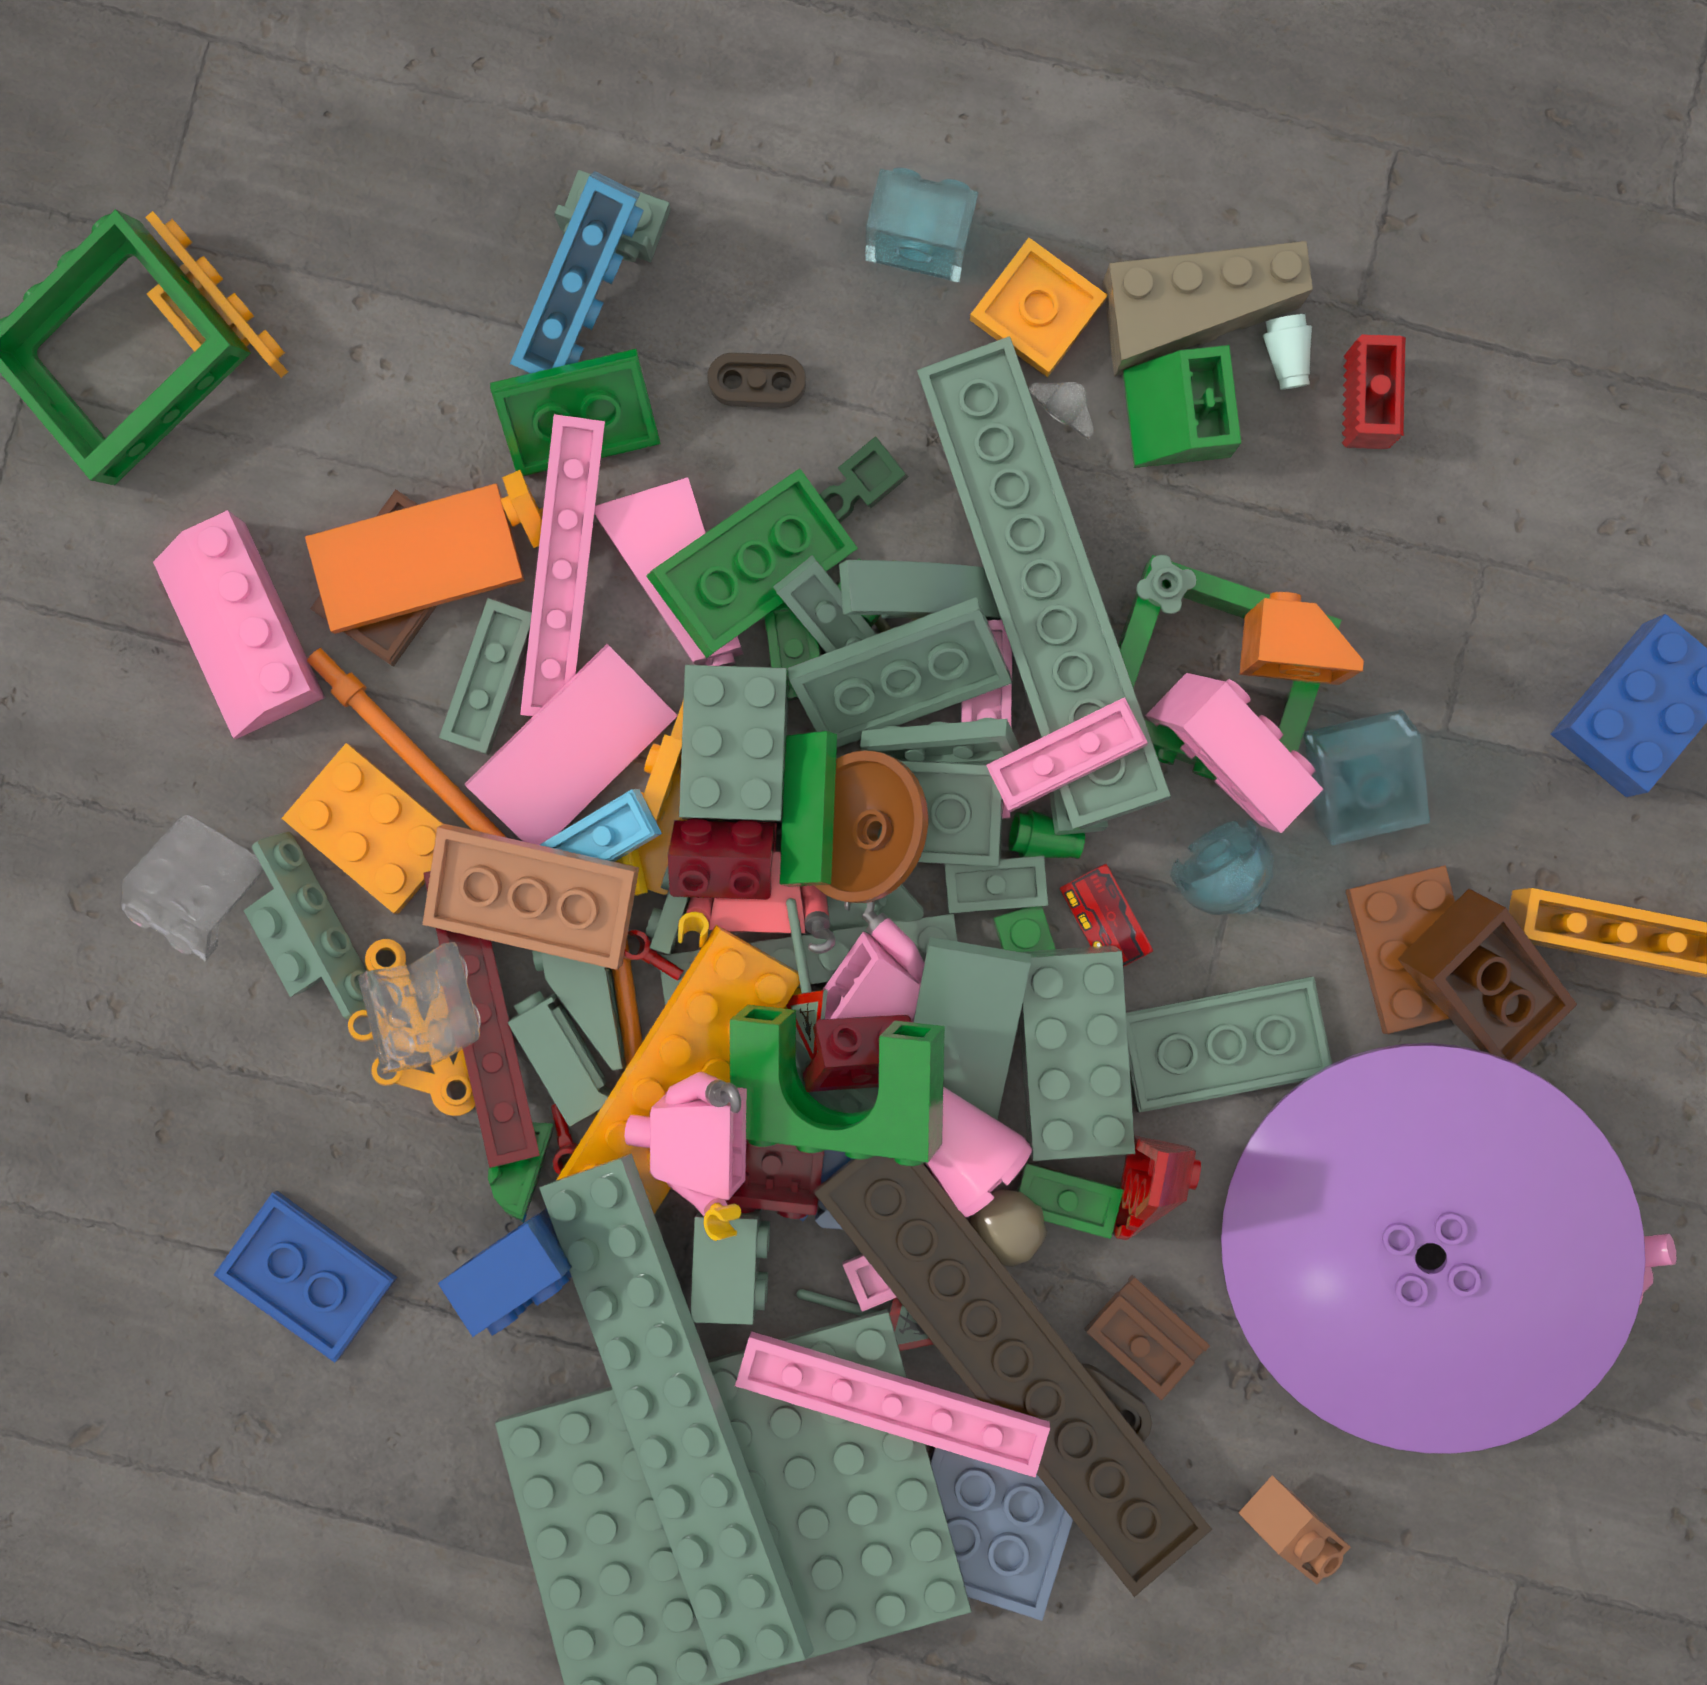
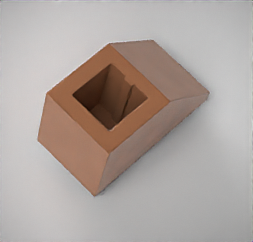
M1273 1475L1238 1512L1278 1555L1316 1584L1338 1570L1343 1562V1555L1351 1548Z

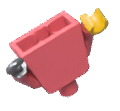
M775 823V842L771 867V897L767 900L690 897L686 914L680 918L678 923V942H683V936L686 932L696 931L700 933L699 947H702L706 942L708 929L712 931L716 925L728 932L791 934L786 901L789 898H793L797 905L801 934H806L807 930L814 938L827 940L823 944L816 945L810 943L808 945L809 951L816 954L826 953L833 948L836 938L834 933L829 930L830 918L827 895L814 885L796 887L780 885L781 852H776L777 823Z

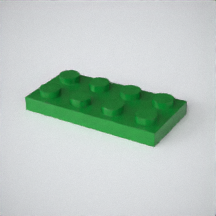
M799 468L651 570L646 577L703 655L708 658L783 604L784 601L777 594L774 586L810 556L813 555L827 572L858 548Z

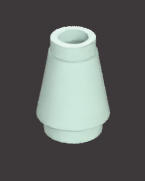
M1305 314L1284 316L1266 321L1267 333L1263 334V338L1277 380H1279L1280 390L1310 385L1312 326L1306 324Z

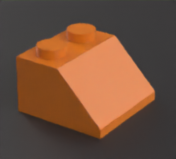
M1291 592L1270 593V599L1264 598L1245 615L1239 675L1340 685L1363 671L1364 660L1316 603L1301 602L1302 596L1300 594Z

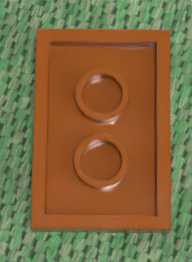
M1446 865L1346 889L1382 1033L1390 1034L1450 1019L1422 991L1398 960L1455 902Z

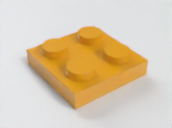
M1028 238L972 311L970 321L997 341L1010 336L1016 355L1048 378L1106 301L1107 294L1031 238Z

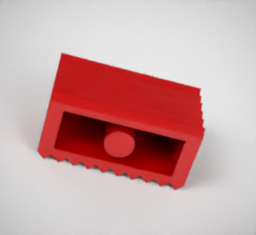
M1362 334L1343 356L1347 360L1343 365L1347 370L1343 375L1346 379L1343 384L1346 391L1342 394L1346 398L1342 404L1346 408L1342 413L1346 418L1342 425L1346 429L1342 432L1345 439L1341 443L1346 448L1389 449L1396 441H1399L1401 436H1404L1406 337Z

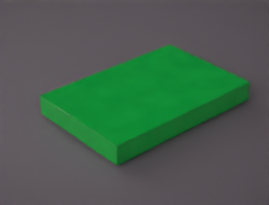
M637 349L490 383L492 397L515 470H521L523 476L548 471L554 414L605 421L601 458L661 444Z

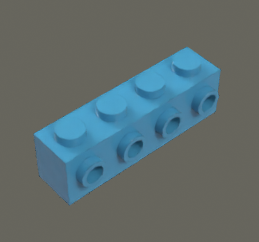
M596 171L588 177L510 364L526 372L534 373L579 362L584 350L583 347L576 344L583 326L590 330L593 329L604 302L595 299L603 281L609 284L613 283L624 256L615 253L622 235L624 234L630 238L633 237L644 212L643 209L635 206L640 193Z

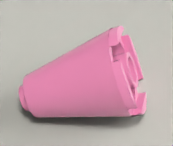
M943 1087L942 1145L928 1163H924L934 1179L966 1218L978 1212L995 1198L990 1192L1002 1181L1008 1185L1015 1178L1031 1155L1032 1147L1025 1137Z

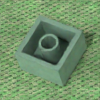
M756 1209L750 1213H741L740 1218L729 1221L731 1226L737 1230V1236L717 1241L712 1240L707 1235L704 1228V1216L699 1211L696 1214L691 1293V1316L693 1322L753 1325L757 1310L765 1311L768 1297V1272L759 1271L760 1258L767 1259V1253L769 1252L770 1221H761L762 1209Z

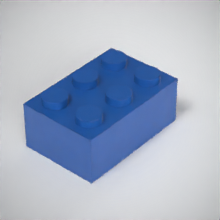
M1667 614L1643 623L1552 731L1551 735L1625 797L1648 793L1707 723V648Z
M546 1208L465 1262L441 1280L438 1285L472 1337L486 1328L491 1336H493L518 1319V1316L527 1310L526 1307L533 1302L538 1306L563 1288L562 1286L569 1282L572 1277L569 1271L572 1266L561 1249Z

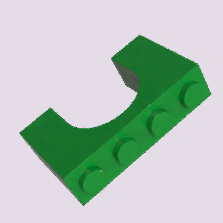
M747 1005L730 1019V1083L734 1084L737 1088L747 1089L746 1139H748V1143L758 1147L772 1146L777 1143L794 1145L797 1150L805 1153H818L824 1150L845 1152V1155L852 1159H869L874 1156L894 1158L896 1163L905 1166L921 1165L924 1162L928 1163L942 1145L945 1026L894 1021L879 1036V1088L875 1105L862 1112L843 1113L831 1110L817 1102L806 1092L799 1078L796 1067V1010Z

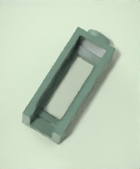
M538 991L514 1005L518 1014L513 1016L507 1023L570 1127L601 1109L612 1090L604 1086L607 1079L562 1003L555 1006L554 1001L558 997L554 992L544 998L542 993Z

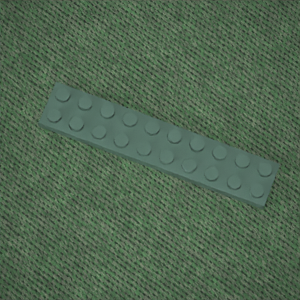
M1010 336L918 369L917 372L1041 737L1125 697L1148 742L1147 746L1059 788L1073 831L1075 832L1171 799Z
M632 1154L539 1187L561 1249L572 1266L569 1271L718 1679L806 1660L814 1652L812 1642Z

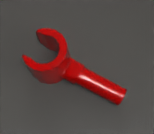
M639 930L628 931V934L639 940L640 949L634 955L625 949L623 959H641L649 965L652 964L676 981L680 979L684 970L650 948V941L644 932Z
M556 1104L551 1105L559 1148L553 1159V1168L560 1175L564 1168L561 1156L573 1154L578 1144L573 1143L568 1124Z

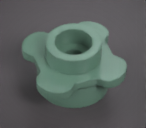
M1158 555L1152 559L1151 571L1146 579L1138 582L1136 591L1141 599L1149 600L1153 605L1161 607L1165 614H1175L1182 607L1181 599L1186 591L1196 585V576L1190 569L1182 570L1173 565L1169 556ZM1168 580L1171 583V587L1164 589L1162 581Z

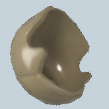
M1001 1189L991 1193L995 1198L978 1212L971 1215L969 1223L1003 1266L1014 1267L1031 1260L1044 1243L1048 1232L1045 1227L1042 1207L1036 1205L1021 1192Z

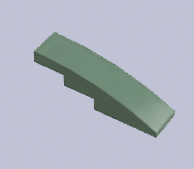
M846 560L839 564L843 615H881L882 618H922L977 597L987 620H1002L984 567L884 560Z

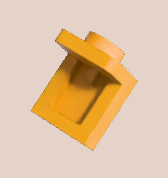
M521 470L502 477L508 496L500 500L512 526L521 523L533 548H535L540 543L543 508H538Z

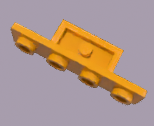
M153 211L149 213L145 218L184 263L179 268L247 347L251 343L281 378L289 371L279 361V358L285 354L283 349L266 329L259 335L253 330L248 321L254 315L235 292L228 298L222 293L217 284L224 279L204 255L197 261L191 256L186 248L193 242L173 218L164 224ZM159 284L147 293L148 297L195 352L206 339Z
M683 702L671 736L664 735L661 746L654 743L649 751L644 772L651 775L645 792H641L662 834L638 848L647 890L662 895H667L669 892L662 889L661 885L668 866V850L674 820L687 821L679 817Z

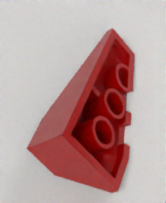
M1134 1135L1135 1154H1126L1120 1188L1124 1191L1112 1233L1117 1239L1129 1240L1187 1201L1189 1189L1196 1190L1201 1173V1161L1195 1159V1149L1189 1146Z

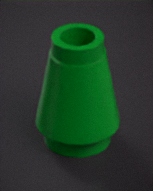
M1030 809L1027 814L1017 812L1014 815L1009 832L1008 847L1010 851L1019 852L1020 858L1044 856V858L1079 859L1085 844V833L1055 835L1053 818Z

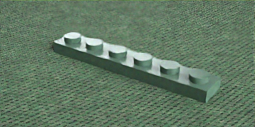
M954 914L926 917L910 922H894L915 943L924 962L929 937L957 941ZM868 926L831 931L836 938L835 945L830 951L822 954L809 951L808 945L810 943L816 945L823 944L827 941L826 939H816L812 934L802 935L810 984L828 982L862 932L868 933L866 931ZM792 937L749 943L798 971ZM700 950L661 955L684 970L678 981L660 970L665 1005Z

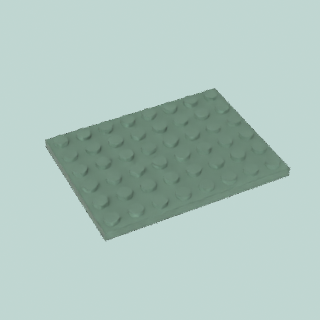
M888 1309L779 1339L907 1378ZM746 1349L708 1359L814 1648V1652L807 1659L971 1613L970 1602L926 1444L736 1387L735 1384ZM612 1387L497 1419L495 1425L564 1685H717L777 1668L772 1667L718 1679Z

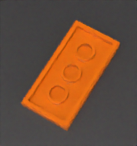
M497 483L305 536L330 631L334 634L525 581L508 517L500 500L502 496Z

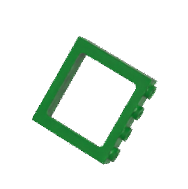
M116 209L111 214L105 215L96 221L92 227V233L77 248L71 249L62 255L57 263V268L43 282L29 288L23 296V302L9 316L0 319L1 375L90 481L114 486L251 354L250 350L139 220ZM135 256L206 341L105 438L40 361L37 351L128 258Z
M1152 555L1148 560L1140 580L1146 579L1151 571V561L1156 556ZM1172 562L1173 565L1182 570H1192L1196 576V585L1192 589L1187 590L1183 598L1244 619L1245 615L1264 598L1270 599L1268 594ZM1168 580L1162 581V587L1169 589L1171 583ZM1137 591L1118 644L1133 688L1161 607L1153 605L1149 600L1141 599ZM1326 614L1336 628L1339 629L1342 620ZM1293 680L1278 724V728L1283 733V737L1279 741L1289 752L1292 750L1298 752L1320 683ZM1144 720L1160 763L1174 765L1175 759L1194 765L1192 770L1194 774L1214 781L1217 779L1196 755L1190 759L1180 749L1184 742L1171 728L1162 725L1156 727L1152 722Z

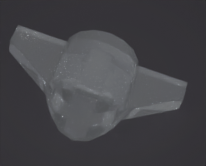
M1067 382L1061 384L1032 383L1028 388L1030 395L1043 405L1048 414L1062 424L1072 427L1084 438H1090L1095 430L1086 404V390L1081 384Z

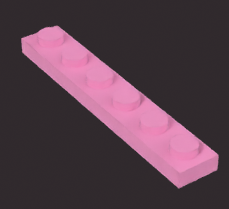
M554 414L520 715L534 716L576 674L605 421Z
M752 1331L735 1384L739 1388L1032 1477H1036L1050 1431L1049 1421Z

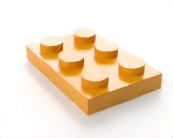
M345 743L281 818L394 914H399L424 885L423 873L431 871L437 827L444 824L353 746Z

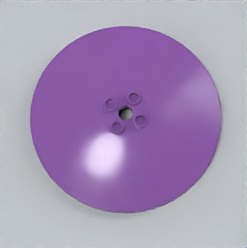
M1418 1043L1376 1048L1349 1056L1305 1079L1272 1108L1251 1135L1237 1162L1230 1181L1223 1212L1221 1235L1222 1263L1227 1291L1244 1335L1261 1363L1287 1392L1321 1419L1349 1434L1398 1450L1448 1454L1480 1451L1521 1439L1557 1421L1577 1406L1600 1383L1615 1363L1629 1337L1637 1316L1643 1291L1645 1242L1640 1210L1625 1169L1604 1134L1576 1103L1538 1074L1510 1060L1488 1052L1462 1046ZM1435 1243L1445 1250L1446 1259L1439 1268L1425 1269L1416 1262V1252L1422 1245Z

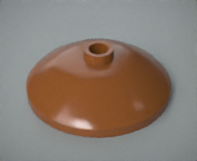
M865 750L848 753L836 759L831 884L814 885L825 895L848 903L873 902L896 890L905 882L916 867L927 838L928 808L918 779L904 763L884 753ZM882 827V832L878 839V831Z

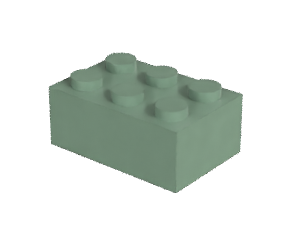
M685 665L680 818L685 820L698 818L709 821L739 822L753 820L756 822L782 823L785 749L788 726L789 675L787 668Z

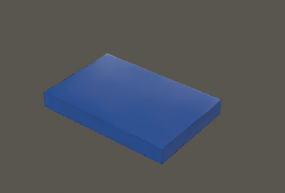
M278 1191L272 1192L214 1273L215 1277L334 1363L341 1358L398 1278Z

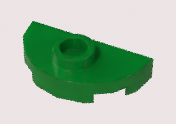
M533 1122L540 1156L489 1168L488 1181L494 1199L506 1214L523 1223L525 1222L554 1130V1124Z

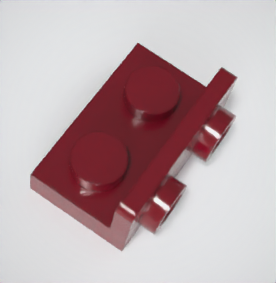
M908 1015L817 1020L813 1026L818 1053L802 1073L806 1092L879 1087V1036L894 1021L912 1022L911 1018Z

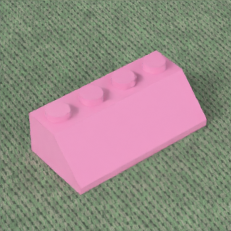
M227 510L182 531L153 561L234 739H238L325 698L245 522Z

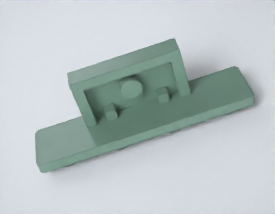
M284 832L255 842L252 845V849L274 889L243 911L289 996L292 997L303 993L321 980H324L345 1019H350L357 1011H370L381 1005L382 999L371 977L368 975L349 936L343 929L292 833Z

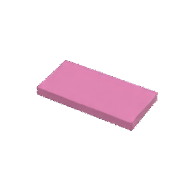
M606 644L465 783V786L522 841L540 845L560 833L678 715Z

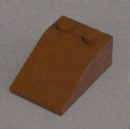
M1468 889L1398 958L1422 991L1481 1051L1510 1060L1516 1064L1577 1006V1003L1507 908L1471 889Z

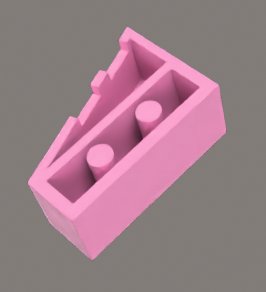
M1186 673L1145 716L1156 727L1159 724L1169 726L1184 742L1180 749L1190 759L1196 755L1216 776L1217 779L1214 782L1260 826L1282 833L1323 790L1311 776L1315 772L1314 767L1297 751H1288L1279 741L1283 737L1281 730L1263 715L1258 717L1248 707L1247 704L1251 699L1237 683L1230 679L1225 682Z

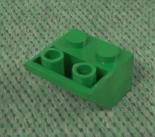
M1230 345L1179 350L1123 370L1134 468L1231 458L1240 446L1241 436Z

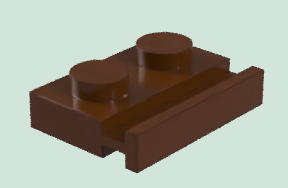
M1133 1275L1129 1277L1128 1282L1122 1289L1113 1295L1084 1328L1086 1333L1161 1401L1195 1364L1194 1361L1198 1356L1210 1347L1200 1335Z

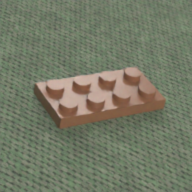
M443 824L437 827L422 925L617 970L623 964L639 867Z

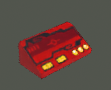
M1106 863L1059 888L1090 947L1116 946L1122 951L1123 967L1153 952L1147 937Z

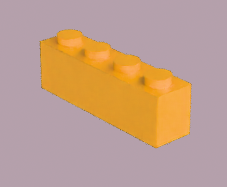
M1535 888L1512 890L1509 912L1533 945L1684 975L1707 977V922Z

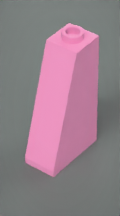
M688 477L596 505L594 512L602 528L693 664L733 666L735 664L734 657L743 655L738 636L706 658L646 577L651 570L705 534Z

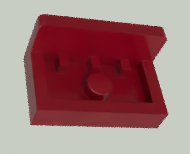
M698 818L687 821L674 820L668 850L670 895L673 897L769 899L772 890L771 867L775 842V823H758L753 820L715 822Z
M746 1139L745 1181L729 1200H725L727 1205H739L741 1213L754 1212L756 1209L777 1211L778 1215L790 1219H800L807 1215H816L819 1199L813 1190L821 1185L824 1151L805 1153L797 1150L794 1145L779 1143L767 1147H758L749 1144L748 1139Z

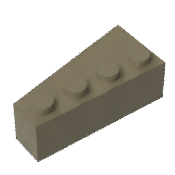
M1307 241L1109 263L1103 280V290L1107 294L1105 307L1114 377L1123 374V370L1196 344L1208 343L1216 340L1220 335L1239 328L1242 330L1301 308L1313 290Z

